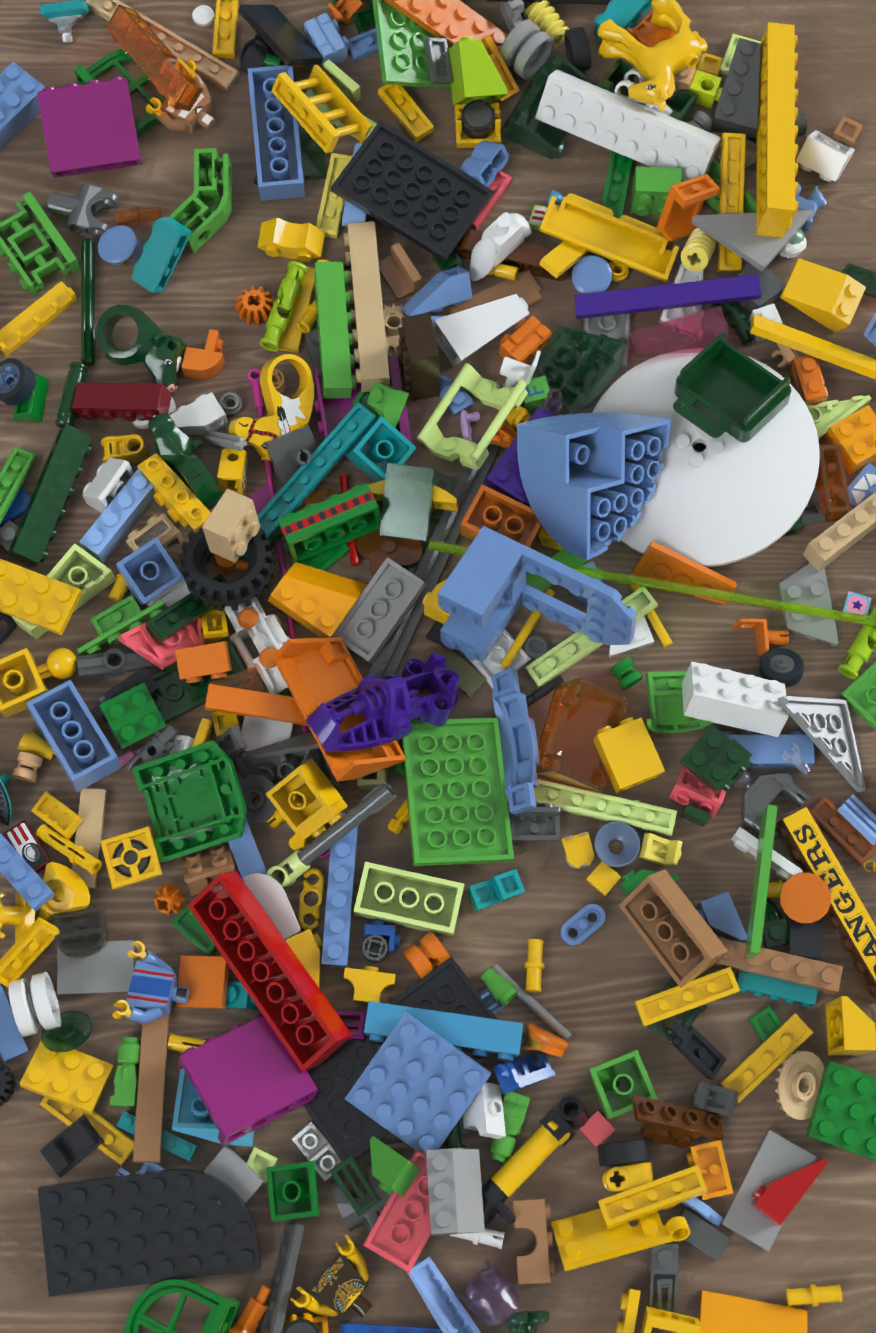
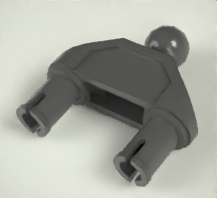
M738 771L733 777L736 781L734 786L747 790L741 797V824L745 829H752L758 835L760 833L761 813L778 793L786 795L799 808L810 796L792 782L793 777L788 773L762 775L754 783L751 781L748 771H745L743 774Z

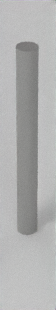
M496 964L492 968L515 985V989L518 992L516 996L558 1036L567 1040L572 1035L500 966Z

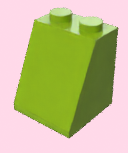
M462 37L459 39L460 41L453 43V46L448 49L454 80L451 83L453 105L468 104L476 100L496 102L508 94V89L481 40H473V37Z

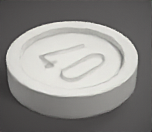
M206 5L196 7L192 13L195 24L202 27L212 24L215 18L213 9Z

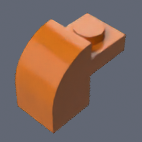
M209 329L205 350L186 347L181 367L184 378L208 380L217 376L222 371L225 365L222 353L224 341L221 340L218 330Z

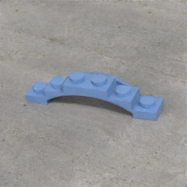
M511 667L492 675V697L496 718H498L505 775V793L508 796L510 813L519 814L536 808L534 787L539 786L536 767L541 764L534 719L528 716L526 695L520 692L517 670Z

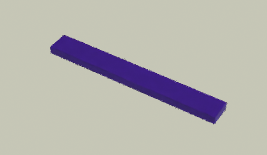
M759 274L579 294L574 295L576 318L585 319L761 299Z

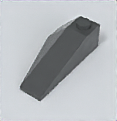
M312 732L257 748L235 757L242 778L250 775H261L271 781H282L295 769L312 758L334 787L341 784V781L337 782Z

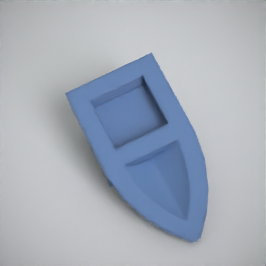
M439 375V395L442 399L453 383V380ZM461 387L448 406V409L455 418L461 414L462 410L467 411L472 408L474 402L466 390Z

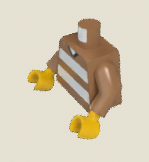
M188 60L191 71H188L184 65H181V72L184 75H189L190 79L185 78L162 104L159 99L151 98L150 102L155 106V109L149 104L146 105L145 109L149 114H156V118L170 131L195 133L200 126L211 130L216 123V119L211 116L212 99L204 81L199 74L194 72L196 69L195 62Z

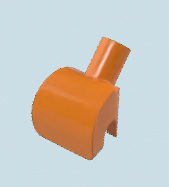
M214 555L216 569L223 575L232 574L236 569L248 571L250 562L238 559L234 563L219 555Z

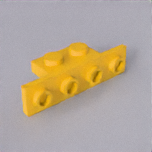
M157 453L137 466L142 474L151 482L155 492L153 494L154 499L160 506L165 505L168 509L167 513L174 522L179 521L183 527L189 525L195 532L204 525L211 512Z

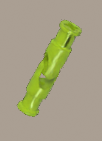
M290 261L287 265L288 272L281 281L277 299L274 301L265 325V335L259 342L265 350L277 352L280 348L279 341L287 329L294 307L293 302L299 296L302 287L300 284L301 280L308 271L306 266L300 262ZM279 314H286V317L282 318Z
M876 606L873 607L863 627L848 649V656L844 663L838 667V671L847 678L856 679L858 677L859 669L863 663L868 661L876 647Z

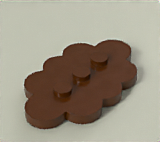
M402 472L393 478L420 481L411 472ZM390 494L388 503L376 501L379 507L382 528L359 537L356 547L359 555L363 559L370 561L369 569L372 577H374L387 557L403 568L417 566L423 558L421 544H424L431 535L428 521L434 515L435 508L432 499Z

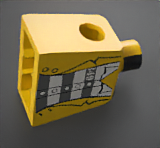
M244 447L242 451L224 448L222 449L217 475L222 495L227 489H230L245 496L248 477L247 453Z

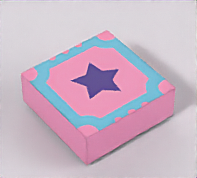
M848 591L841 615L865 622L872 598Z

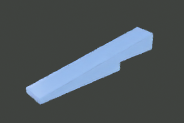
M430 1257L412 1268L408 1275L442 1333H481Z

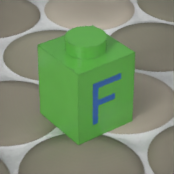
M545 376L531 379L529 385L527 384L525 387L528 394L521 403V406L527 409L528 412L538 409L539 406L542 408L550 406L552 398Z

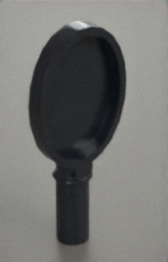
M257 32L255 39H251L244 44L239 56L240 66L247 74L248 68L264 67L265 57L268 53L266 43Z

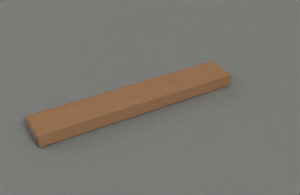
M170 1014L163 1015L160 1019L150 1023L142 1024L133 1152L134 1163H161Z

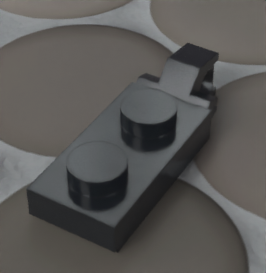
M143 667L105 692L99 699L103 703L142 682L145 683L149 693L158 689L159 686L147 668ZM99 705L92 709L97 719L104 715Z
M667 1019L662 1028L669 1036L673 1037L670 1042L707 1079L713 1080L726 1061V1058L693 1026Z

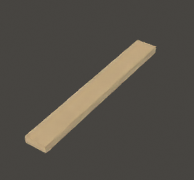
M86 0L90 11L169 58L176 60L179 57L189 67L190 65L187 61L193 60L196 64L194 72L228 92L239 78L240 73L238 70L119 0Z

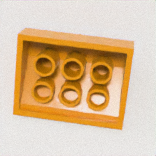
M701 1290L698 1312L701 1324L700 1333H807L808 1310Z

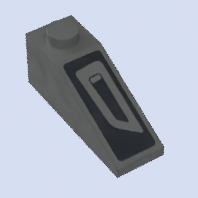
M665 1243L648 1248V1307L676 1313L678 1244Z

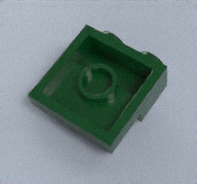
M712 724L679 762L715 794H718L722 789L727 792L736 782L733 779L738 771L743 774L752 764L749 761L752 754L734 738L732 740L729 739Z

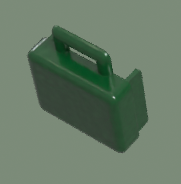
M722 332L681 369L680 375L675 382L674 393L678 399L673 403V409L712 438H719L727 432L738 441L744 443L751 440L789 403L791 379L789 377H785L783 380L779 379L726 342V334Z

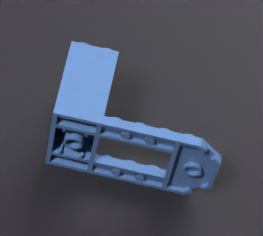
M485 526L481 528L438 592L439 607L444 612L451 614L440 630L441 642L447 648L456 649L464 653L467 658L478 660L482 663L521 604L530 611H538L553 622L558 621L566 625L573 632H580L588 636L593 642H601L605 645H629L635 634L637 612L631 606L626 607L620 601L622 595L616 589ZM526 573L540 575L553 585H560L576 596L587 598V614L527 585Z

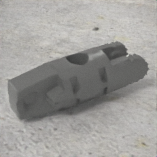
M169 725L163 733L158 730L125 768L130 771L142 759L147 763L164 757L174 746L172 741L180 731L174 725ZM154 747L157 750L155 755L152 753Z

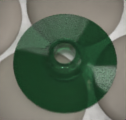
M72 1010L60 1013V1027L51 1030L42 1029L41 1040L43 1045L50 1051L61 1053L74 1050L85 1043L91 1035L92 1022L90 1017L84 1012Z

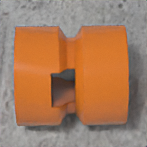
M431 931L420 939L419 945L412 944L402 952L412 969L421 979L433 971V965L440 966L450 958L444 946Z

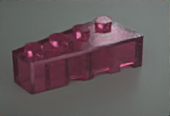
M718 305L628 331L633 353L636 355L700 353L722 332L726 334L725 341L731 345L722 307Z

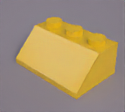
M841 996L825 1004L828 1056H860L876 1051L875 1023L847 996Z

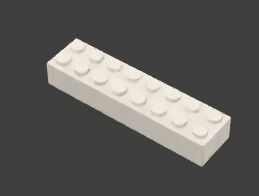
M555 70L548 76L535 119L650 167L682 168V180L684 181L708 174L722 138L559 70Z

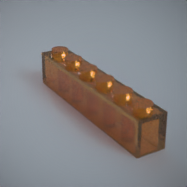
M118 5L106 26L112 33V38L123 46V51L134 59V64L144 71L145 77L155 84L156 90L161 95L166 97L169 106L178 111L182 109L190 112L203 88L136 10Z

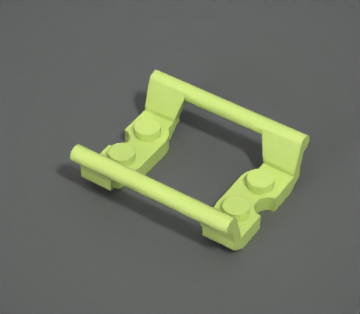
M465 363L421 430L417 440L439 458L450 462L460 458L459 461L463 466L474 470L480 469L489 455L487 447L511 409L519 408L528 394L525 389L527 383L519 379L515 387L507 385L500 389L497 382L482 378L470 364ZM461 387L479 398L484 405L500 409L478 444L459 437L445 438L437 426L440 418Z

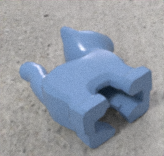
M798 183V192L795 196V201H798V210L813 211L811 217L800 228L807 231L812 225V218L815 216L817 209L824 207L827 200L822 192L818 190V186L809 194L808 200L799 196L801 185Z

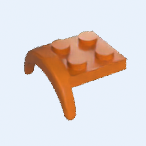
M653 10L633 29L627 28V32L638 42L651 48L659 42L671 39L676 35L671 29L660 28L652 24Z

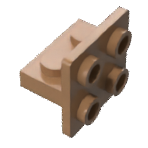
M229 843L220 844L181 857L184 880L188 885L191 896L201 893L219 874L237 871Z

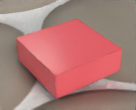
M598 1110L588 1119L583 1127L579 1128L596 1148L597 1145L602 1144L616 1130Z

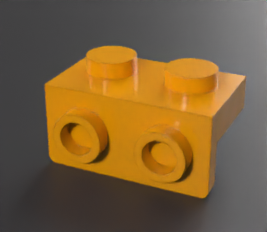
M721 1140L690 1146L691 1152L686 1153L689 1168L698 1165L708 1193L701 1195L702 1200L733 1194Z

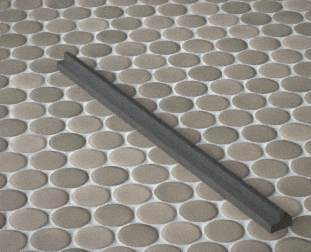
M478 437L476 444L480 442L482 437ZM488 445L489 455L480 469L474 470L464 467L452 493L458 502V512L444 510L414 574L427 585L375 658L367 676L374 674L380 679L388 675H396L424 614V604H422L426 593L428 591L432 592L438 584L460 536V524L481 485L484 484L500 446Z

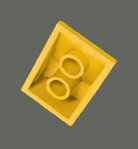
M799 258L795 262L780 298L836 333L850 325L866 287L849 275Z

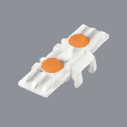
M256 597L250 599L252 605L246 607L245 603L238 604V610L235 611L232 610L231 606H225L224 610L236 633L229 637V640L235 645L243 659L248 675L251 676L259 672L271 694H279L288 689L272 657L290 639L281 628L282 623L279 617L274 614L266 616ZM248 637H251L260 654L255 659H253L243 641Z

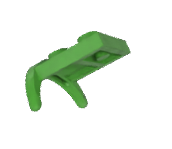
M687 671L648 672L645 675L650 718H647L646 721L650 731L660 734H679L698 731L715 724L714 722L684 716L682 681Z

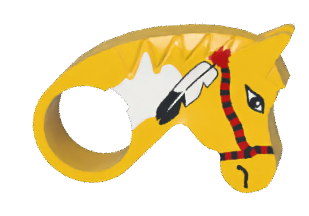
M293 354L274 357L268 360L261 370L260 385L267 409V416L256 419L240 417L233 419L229 425V433L243 437V440L247 441L248 445L254 447L261 456V460L271 461L264 442L307 425L311 416L314 402L312 373L308 364L302 358ZM280 361L292 364L299 374V387L296 393L292 395V398L281 395L272 383L273 369Z

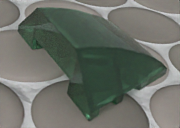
M559 326L541 350L536 368L542 376L546 377L547 383L569 413L575 414L593 406L618 373L628 340L626 338L620 337L617 339L608 337L606 334L596 335L587 333L585 330Z

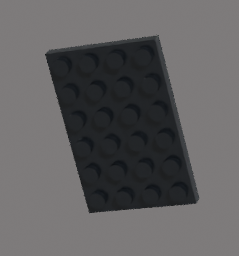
M382 121L378 122L331 186V192L445 263L494 194V191Z

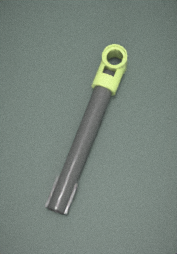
M383 781L364 796L362 802L301 851L296 850L279 865L271 867L267 875L278 881L283 888L293 885L296 879L311 867L310 863L370 815L376 814L394 800L396 795L392 787L386 781ZM280 870L285 875L283 882L279 879Z

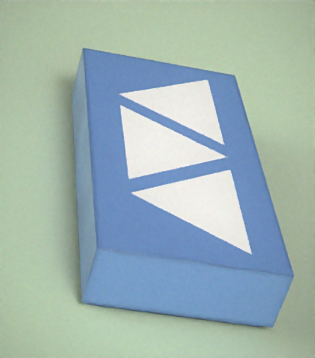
M868 463L841 494L839 499L852 509L866 500L868 497H866L865 491L876 484V467Z

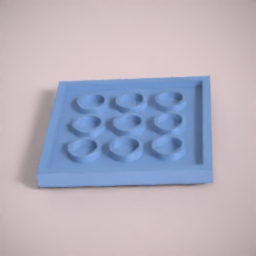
M405 1011L351 1088L345 1100L410 1147L426 1155V1150H437L440 1148L485 1084L491 1072Z

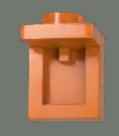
M339 0L335 5L331 2L327 4L332 10L330 15L338 23L343 21L348 26L353 21V13L366 7L361 0Z

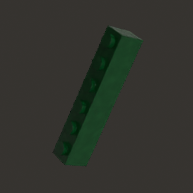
M68 424L59 429L7 553L8 556L32 567L40 562H44L48 554L46 546L49 541L54 539L57 529L54 528L56 522L61 520L65 513L66 507H63L66 499H69L73 494L75 488L72 486L73 481L80 476L83 470V465H81L83 457L86 458L92 448V445L89 444L92 436Z

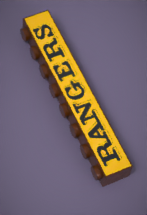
M806 805L781 818L776 823L778 834L783 841H787L791 848L789 850L790 855L796 863L799 862L803 869L802 872L815 874L827 883L831 892V905L827 912L829 914L827 919L834 930H838L842 937L840 941L843 948L852 954L855 960L853 961L855 969L860 975H864L868 982L866 987L871 996L875 998L876 924Z

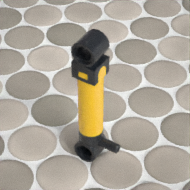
M569 1095L562 1098L557 1108L559 1115L551 1109L540 1121L542 1126L482 1186L483 1203H486L483 1209L484 1224L493 1221L496 1213L508 1224L515 1222L516 1216L503 1203L559 1145L564 1147L576 1135L572 1129H579L587 1123L588 1111L578 1097ZM578 1108V1112L574 1116H568L570 1110Z

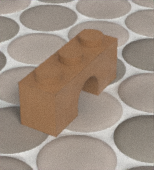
M545 1199L512 1201V1213L516 1216V1220L513 1223V1228H527L535 1236V1246L530 1253L515 1255L517 1284L551 1283L550 1276H555L554 1260L549 1259L548 1248H553L552 1232H547L546 1221L551 1220L550 1204H545Z

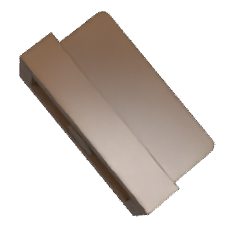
M398 242L391 246V256L379 261V271L397 300H401L422 289V277L401 244Z

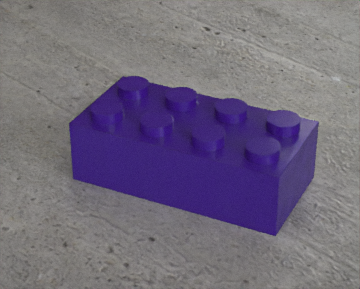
M539 406L529 421L554 415ZM516 437L486 477L485 486L529 507L530 503L527 499L519 471Z

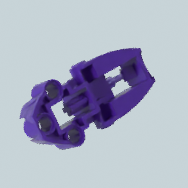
M432 653L426 663L415 658L409 659L405 663L401 676L393 674L380 679L374 674L366 676L361 680L357 689L342 694L326 704L323 702L306 719V723L311 727L326 752L361 750L390 743L407 736L413 726L410 720L416 718L420 723L428 721L433 726H443L459 699L460 677L455 671L446 668V657ZM425 688L432 694L423 698L418 697V691ZM362 712L367 721L339 735V725L342 723V718L350 714L355 716Z

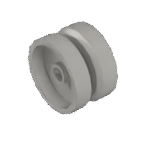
M525 19L513 28L501 46L500 54L509 68L514 67V72L523 80L529 79L548 60L554 48V39L545 31H540L539 27L530 19Z

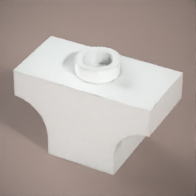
M485 1082L463 1114L464 1129L479 1131L480 1136L494 1139L506 1137L500 1085Z

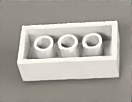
M691 661L682 681L684 716L774 737L779 736L789 717V714L777 699L786 696L785 684L776 680H768L754 675H747Z

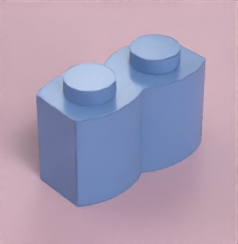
M481 141L474 148L471 157L463 162L459 170L488 187L495 179L497 172L506 165L509 154L503 144Z

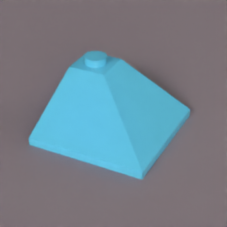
M184 1068L180 1069L172 1130L220 1143L218 1140V1128ZM254 1131L227 1145L253 1146Z

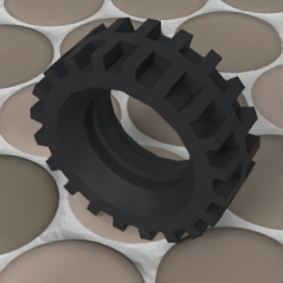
M202 527L196 534L192 531L188 534L189 543L183 542L181 546L183 554L179 555L182 575L189 592L193 593L194 598L198 602L202 599L206 607L211 608L213 604H216L218 611H224L225 606H231L232 610L235 611L238 610V604L245 603L246 607L252 605L250 599L253 597L260 600L263 597V588L269 590L271 586L270 577L274 578L275 560L270 541L266 538L263 529H260L255 537L252 536L248 542L245 553L250 558V568L240 579L232 582H218L207 574V563L215 554L209 550Z

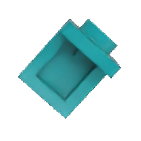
M228 982L226 1009L260 1011L241 982Z

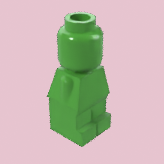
M123 1037V1042L118 1046L117 1061L121 1065L117 1066L113 1082L115 1093L114 1096H110V1106L137 1108L139 1067L136 1065L140 1063L141 1045L138 1044V1038Z
M514 1092L504 1095L502 1104L506 1137L492 1139L490 1145L492 1159L506 1163L507 1158L512 1156L516 1144L514 1136L519 1135L530 1101L529 1097Z

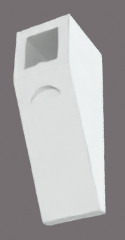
M212 392L199 396L195 402L187 406H180L174 413L169 415L176 426L187 436L208 435L209 430L216 431L228 424L226 414Z

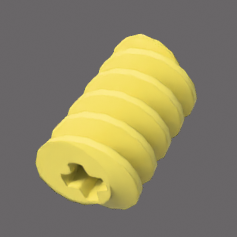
M548 0L535 2L525 10L524 16L534 22L540 31H545L554 39L553 50H555L565 41V31L569 28L564 26L563 20H559L560 16L558 13H554V7H549L550 2Z
M696 228L692 231L681 252L682 264L690 271H702L706 268L718 241L700 228Z

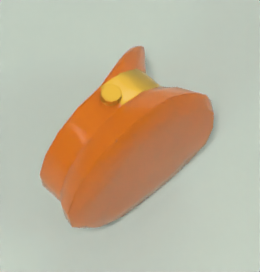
M529 1023L526 1025L527 1042L520 1049L539 1050L554 1056L563 1057L564 1051L569 1047V1044L559 1036Z

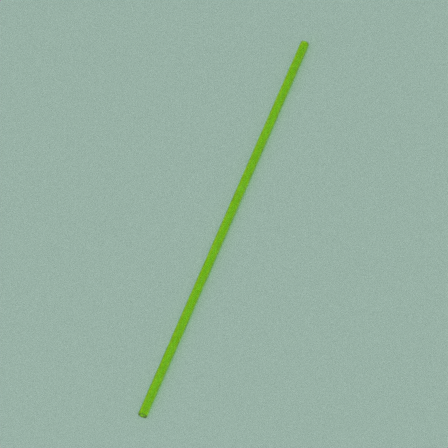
M429 540L428 550L464 555L469 548L467 546ZM562 563L591 578L876 627V617Z

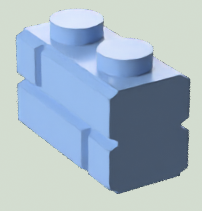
M328 13L317 16L316 19L312 18L304 23L305 35L310 44L323 57L322 64L328 59L334 64L347 60L350 46L345 36L341 37L339 34L340 29L335 19L331 20Z

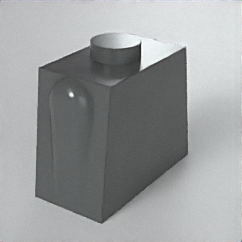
M748 263L736 277L759 274L761 299L736 302L740 307L746 308L752 313L755 309L779 301L786 284L769 269L765 268L763 271H760Z

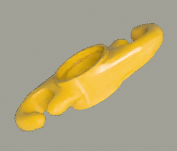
M310 868L303 874L305 878L312 874L318 877L316 884H310L306 879L303 881L298 922L304 930L310 929L312 931L319 926L318 921L310 925L304 921L305 916L308 914L313 915L315 919L320 918L319 910L323 903L325 877L322 871L317 868ZM310 892L316 893L319 897L318 903L314 906H308L304 902V897Z

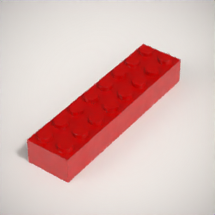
M237 871L219 874L187 905L302 1072L319 1066L352 1036Z

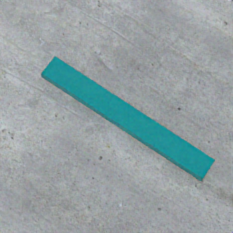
M360 402L351 409L311 454V461L308 464L302 465L257 515L260 524L259 530L263 529L266 538L279 527L278 520L284 515L292 513L296 507L303 503L376 421L377 417Z

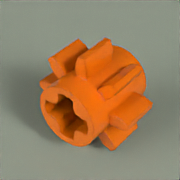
M169 883L166 887L161 885L155 891L157 896L153 898V901H155V907L159 912L169 916L173 912L177 914L184 907L182 903L186 898L179 886Z

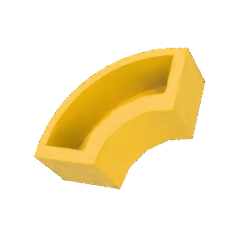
M277 217L261 224L257 247L265 251L270 257L279 256L302 262H310L311 259L321 258L325 233L311 223L295 224Z

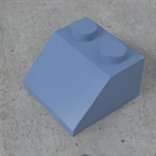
M157 537L116 563L126 586L139 605L145 604L184 578Z

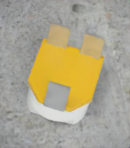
M588 831L562 838L566 860L572 868L583 869L591 865L595 854Z

